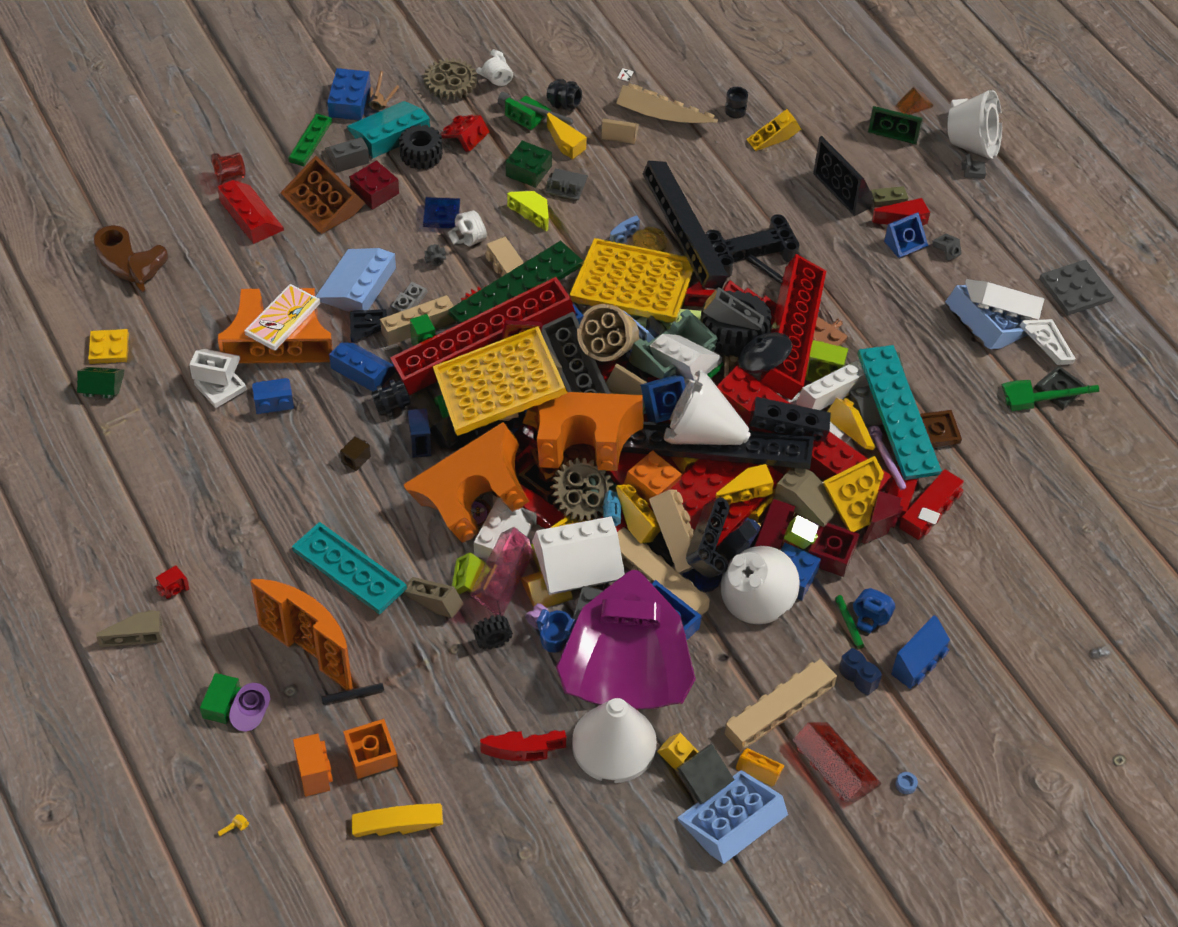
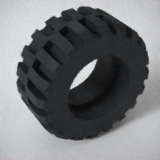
M726 291L764 316L760 330L718 322L705 314L703 310L706 302L701 309L700 321L718 337L714 351L719 354L724 353L725 356L734 355V357H739L742 349L748 342L759 335L770 333L772 316L767 304L761 301L759 297L752 296L748 292Z

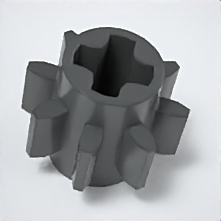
M433 244L427 248V251H424L426 263L431 262L432 266H440L446 260L444 247L440 248L439 245Z

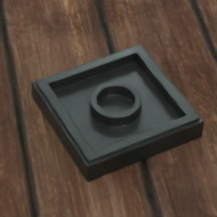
M1057 366L1039 381L1034 389L1038 392L1085 387L1086 385L1062 367ZM1080 395L1060 397L1050 401L1064 410Z
M712 744L703 748L677 768L699 804L705 803L735 780Z

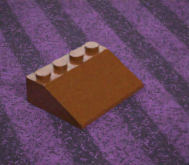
M317 156L280 192L321 234L353 217L365 204Z

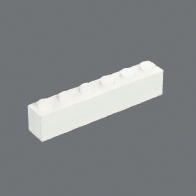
M860 360L803 387L796 405L821 410L833 404L836 398L843 399L848 396L849 391L868 386L869 384Z

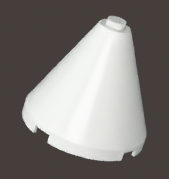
M698 370L695 373L698 379L696 381L690 379L669 419L671 420V429L666 428L664 440L671 444L741 445L746 443L750 437L749 427L710 377Z
M614 698L590 710L581 717L573 732L572 750L578 765L588 775L600 781L603 778L615 780L614 783H621L637 778L649 768L655 756L656 734L651 723L643 714L623 699Z

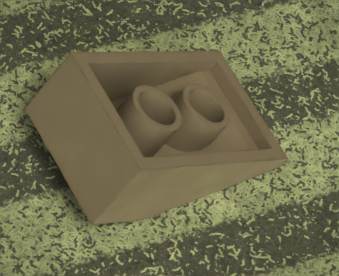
M792 467L777 483L773 499L795 506L794 512L822 527H825L838 512L823 483L813 472L807 469Z

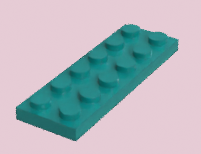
M318 522L292 546L293 552L379 615L407 589V584L321 522Z

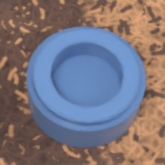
M910 772L900 773L895 782L897 790L902 794H912L918 784L916 776Z

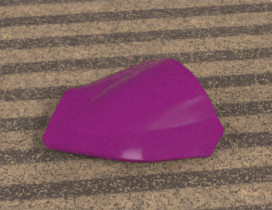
M637 570L627 572L582 608L556 666L565 694L597 705H602L614 698H620L635 709H654L683 704L696 680L680 615L648 579Z

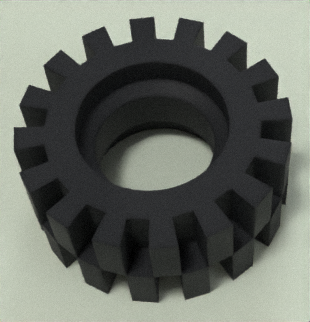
M492 615L489 619L487 617L483 618V622L480 620L478 625L475 624L473 634L477 645L484 650L487 648L491 650L493 647L499 648L498 645L501 644L503 646L505 645L504 642H509V638H512L513 633L508 619L503 615H496V617Z

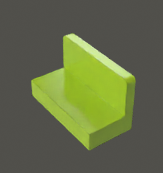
M471 552L456 559L452 586L455 587L458 594L469 591L477 597L482 596L487 563Z

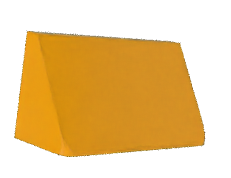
M749 748L743 751L736 765V770H742L770 786L776 784L784 768L783 764Z

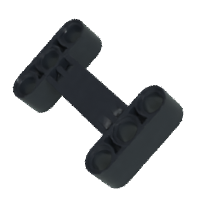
M775 214L771 217L769 230L727 240H724L721 233L713 229L706 232V236L728 277L732 275L734 262L746 260L750 254L759 257L779 252L784 261L790 262L799 252V242L786 218L780 214Z

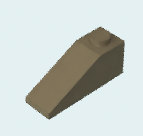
M412 577L407 582V589L402 593L434 613L450 618L457 614L458 610L464 605L455 587Z
M148 610L146 612H138L96 633L99 647L162 642L160 611Z

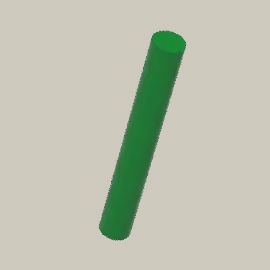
M838 595L835 597V601L856 648L861 649L864 647V643L842 595Z

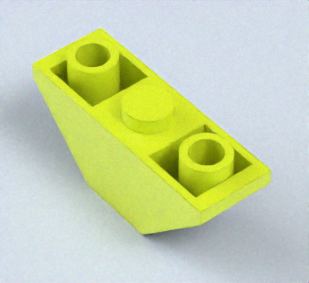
M535 191L507 193V206L511 210L516 211L523 218L528 219L544 231L548 230L547 199Z

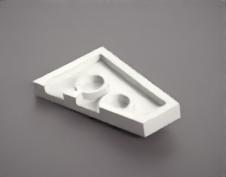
M1052 319L1024 320L1019 325L1057 365L1073 364L1076 360Z

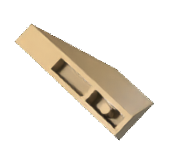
M631 83L628 86H622L616 103L644 115L682 123L718 122V119L714 118V114L709 112L702 114L698 112V108L692 106L689 108L684 107L682 102L676 100L671 102L666 96L659 94L658 97L657 92L647 89L642 91L643 87Z

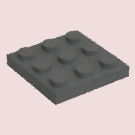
M1086 259L1042 273L1039 278L1067 316L1113 301L1114 295Z

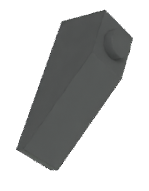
M720 287L706 300L703 310L705 314L718 322L760 330L764 321L763 315Z

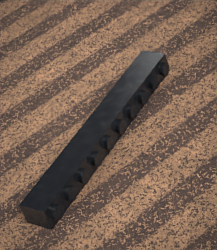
M648 161L642 174L700 284L705 289H717L718 287L722 289L727 281L728 274L667 162Z

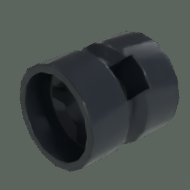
M737 86L727 91L725 104L727 116L737 119L742 118L746 114L748 92L746 89Z

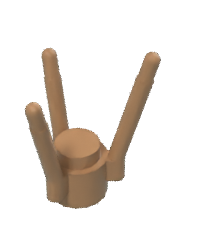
M380 71L375 93L373 94V87H370L368 106L377 111L381 110L382 107L386 108L387 103L399 88L396 85L384 100L383 95L379 93L383 71Z

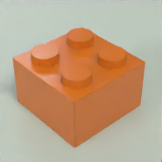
M651 451L628 471L624 485L630 484L636 489V493L652 507L649 499L670 490L680 480L682 474L654 451Z
M385 719L343 731L345 745L357 779L398 767L397 753Z
M318 733L293 739L305 797L330 791L329 782H333L325 741H320Z

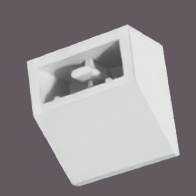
M208 349L196 350L189 364L192 379L228 386L239 363L240 356Z

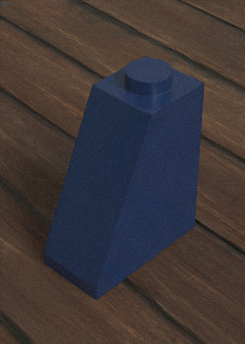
M427 409L408 410L412 458L432 456Z

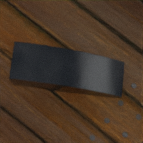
M748 519L739 525L718 546L716 552L723 556L726 561L739 555L749 547L747 541L758 533Z

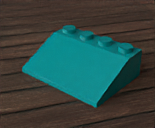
M402 101L348 125L347 129L355 139L363 138L368 147V154L373 159L400 147L399 137H401L402 132H405V129H410V126L428 125L430 127V118L420 107Z

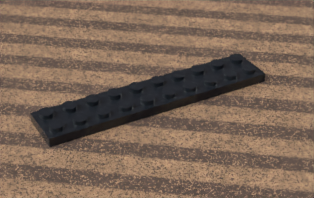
M644 422L643 429L631 435L621 452L649 454L651 451H654L657 455L810 469L814 437L748 431L750 432V437L746 443L741 445L671 444L664 440L666 428L671 429L670 424Z

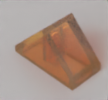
M913 87L896 106L901 113L911 115L932 108L933 104L924 93Z

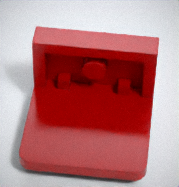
M459 115L453 119L450 125L444 127L443 132L440 134L442 138H458L465 152H469L490 131L481 115Z

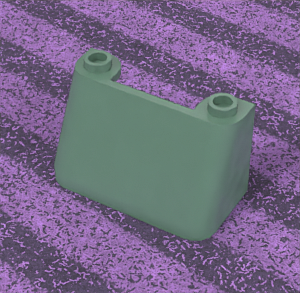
M689 309L681 312L682 319L678 322L674 321L671 328L662 333L680 335L712 352L716 349L715 344L718 337ZM658 337L650 342L643 341L642 339L634 342L629 362L635 368L658 379L677 374L674 365L665 367L654 359L650 345Z

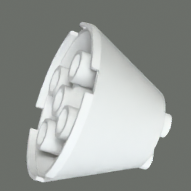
M757 546L746 549L729 562L726 572L723 573L721 580L723 602L727 609L741 621L750 624L773 622L779 619L778 617L787 610L789 611L795 603L800 585L799 574L792 560L784 552L776 548Z

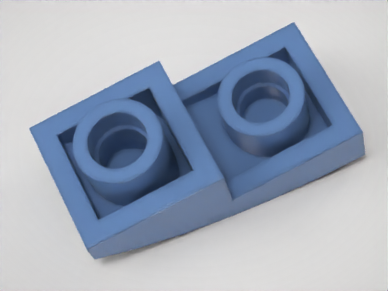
M638 216L631 217L616 226L610 233V241L623 244L627 242V236L638 233L640 226Z

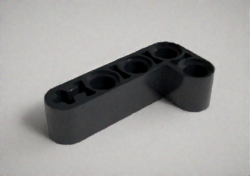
M722 497L704 505L686 554L687 563L707 578H714L726 572L728 568L726 559L715 551L729 512V504Z

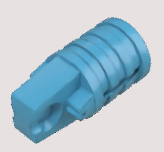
M608 490L604 498L603 518L612 516L614 525L617 526L621 523V504L617 492Z

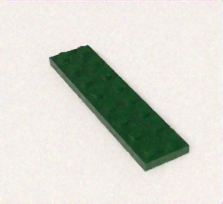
M560 240L448 310L449 315L460 324L554 277H557L559 281L581 268L584 261Z

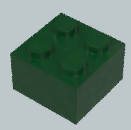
M522 140L506 160V176L536 188L552 167V152Z

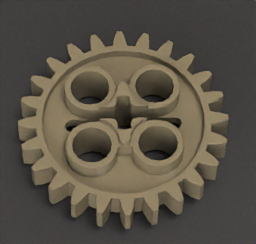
M448 58L445 61L439 59V63L434 61L433 65H428L429 69H425L424 85L430 94L434 93V97L440 95V99L446 97V100H449L452 97L455 100L458 96L462 99V95L468 96V92L472 93V89L476 88L477 73L471 64L467 65V61L461 63V59L457 61L454 58L451 61Z
M578 458L574 459L573 463L569 460L566 462L567 466L564 464L560 466L562 471L557 470L555 472L558 477L552 478V481L556 484L550 486L551 489L555 490L551 496L557 498L553 504H560L558 511L564 509L563 516L571 514L570 520L575 519L576 516L578 522L582 521L583 518L586 521H589L591 517L596 519L598 518L597 513L599 515L603 514L602 508L605 494L608 492L609 487L613 485V483L607 482L611 476H604L606 470L600 471L597 469V465L593 466L594 460L589 461L588 464L586 458H583L581 463ZM570 475L576 477V484L570 481ZM589 477L594 478L595 486L589 483ZM582 486V489H583V490H593V489H594V490H598V493H596V492H594V491H586V492L582 493V490H578V488ZM566 487L573 488L574 490H566ZM569 494L574 495L575 503L569 500ZM588 496L594 499V505L588 502Z

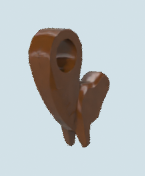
M111 225L103 227L94 236V244L100 263L112 274L134 282L141 293L145 292L144 282L152 279L168 260L167 250L161 245H156L148 251L133 253L129 233L121 226ZM113 242H118V243H119V244H117V245H115V246H106V245H108V244H110V243H113Z

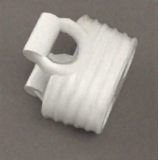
M493 49L491 55L494 57L487 60L482 68H477L476 72L497 86H505L511 82L513 72L506 63L503 53Z
M474 210L457 214L455 218L456 227L448 232L453 245L464 243L470 247L484 241L487 237L484 223L479 214ZM455 231H461L464 238L459 240Z

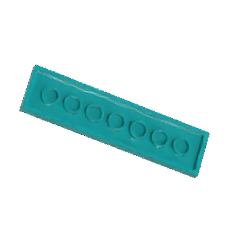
M894 345L859 349L857 355L903 479L910 480L940 475L942 470Z

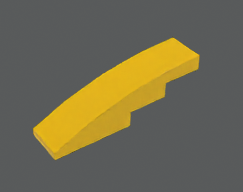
M440 803L395 806L352 814V835L356 838L373 833L383 836L399 831L404 835L443 825L442 805Z

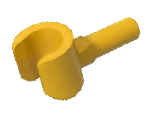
M238 814L233 818L232 823L219 830L218 834L222 836L235 827L242 831L248 827L249 822L243 815Z

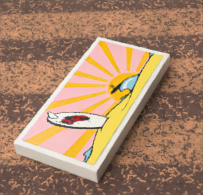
M289 284L244 330L245 335L275 351L318 307L320 299Z

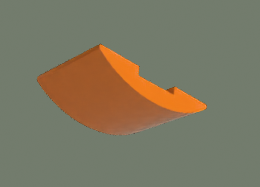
M252 579L250 583L258 625L288 648L295 642L318 659V666L321 672L346 690H352L346 640L339 624L331 613L316 599L295 587L271 580Z

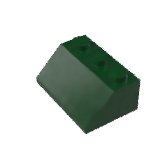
M873 106L868 133L917 144L923 118Z

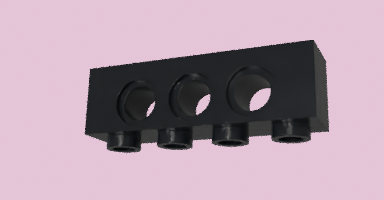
M756 397L751 407L749 426L777 433L813 436L814 441L824 442L830 431L831 413Z

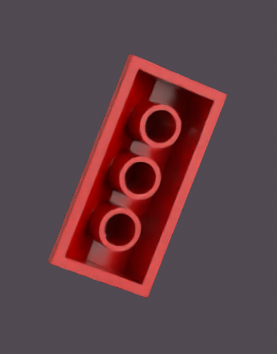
M231 180L217 186L221 204L253 244L284 231V227L250 185Z

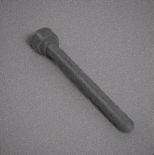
M502 91L498 97V104L505 106V100L509 97L513 98L508 93ZM513 99L532 109L536 114L547 117V114L551 113L566 124H573V119Z

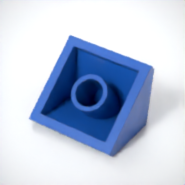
M914 213L887 226L884 242L898 258L929 246L919 213Z

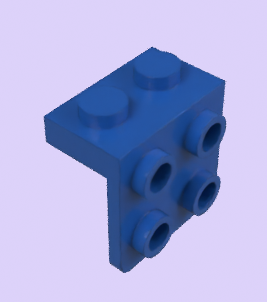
M288 378L252 384L256 414L294 409L290 380Z

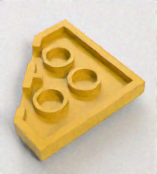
M875 456L822 482L847 530L852 532L866 527L870 522L872 509L884 475Z

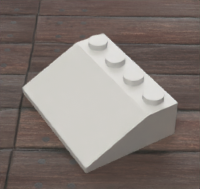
M612 516L537 530L532 543L549 595L581 589L583 586L591 587L615 582L625 575L618 533Z

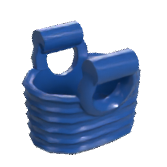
M872 588L864 589L853 603V609L858 616L856 628L871 634L877 626L886 625L895 610L893 599ZM870 618L873 621V625L863 622L862 619Z
M542 609L536 624L538 625L543 648L553 653L563 650L576 620L572 619L564 611L556 610L549 612L546 609Z

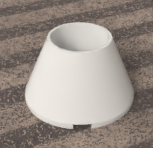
M988 90L951 108L948 116V136L951 144L988 159H993V156H997L1002 139V123H999L998 114L1002 113L998 95L994 90Z

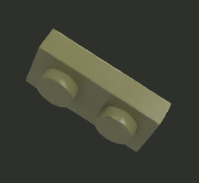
M904 186L871 190L874 207L901 203L909 199Z

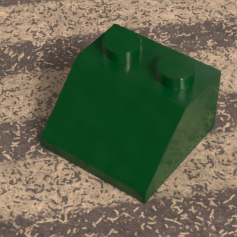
M85 367L77 370V393H83L84 397H94L95 394H100L102 398H113V395H117L120 392L125 369Z

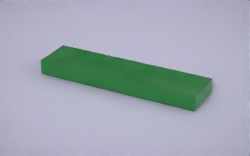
M316 113L288 157L290 163L300 166L306 165L331 125V117Z

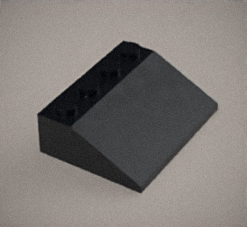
M820 136L813 174L853 216L871 209L873 195L865 179L823 136Z

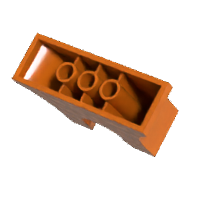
M299 288L316 297L315 288ZM241 289L239 309L234 321L226 330L218 334L220 352L240 356L239 363L330 362L329 354L333 351L331 332L327 331L319 323L317 308L275 351L246 336L244 330L264 311L260 289Z
M567 392V394L559 398L533 406L536 412L534 417L537 428H534L538 432L539 467L559 468L564 460V451L574 444H588L595 448L598 470L617 471L623 445L631 435L643 429V395Z
M504 422L403 484L406 491L420 506H427L438 510L447 527L462 543L471 540L479 533L477 521L471 513V507L474 500L480 494L489 491L495 492L512 512L521 509L529 502L519 484L515 471V457L520 444Z

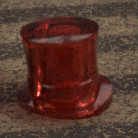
M239 152L227 156H220L218 153L211 155L212 166L220 185L229 179L245 177V165Z

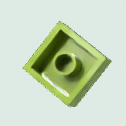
M813 340L805 380L815 382L845 367L849 348Z

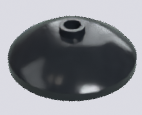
M779 332L759 335L744 346L738 358L739 365L747 373H762L780 365L789 356L792 350V342L786 334Z

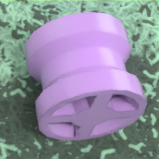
M539 603L533 607V611H529L525 615L528 623L538 629L536 621L542 609L548 610Z

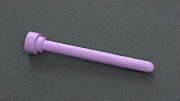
M878 426L869 427L867 430L873 443L877 446L898 488L904 490L906 484L881 440L883 434Z

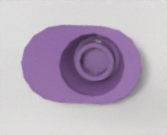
M249 683L241 687L229 713L230 722L233 727L239 731L246 732L253 730L260 724L270 701V694L265 686L259 683Z

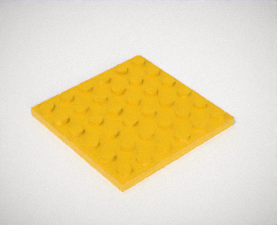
M594 238L569 296L572 302L590 306L609 304L617 306L629 315L646 318L652 315L656 320L673 323L677 321L694 270L685 256Z
M539 326L433 366L457 436L567 394Z

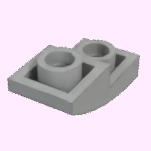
M411 282L404 293L400 292L391 307L400 312L415 307L422 301L428 291L426 288Z

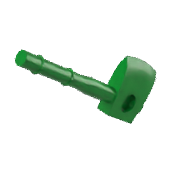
M1016 380L1001 384L1006 405L1010 406L1011 411L1033 409L1036 401L1100 391L1099 385H1088L1085 387L1033 393L1031 380Z

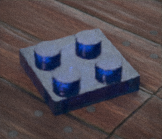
M426 197L423 227H456L455 218L457 214H460V198Z

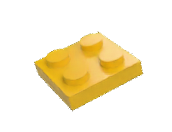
M128 329L90 331L89 363L127 362Z

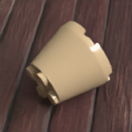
M599 304L588 309L583 314L584 317L581 320L580 327L577 328V337L581 349L586 355L598 361H613L632 349L634 342L639 340V329L633 318L617 306L609 304Z

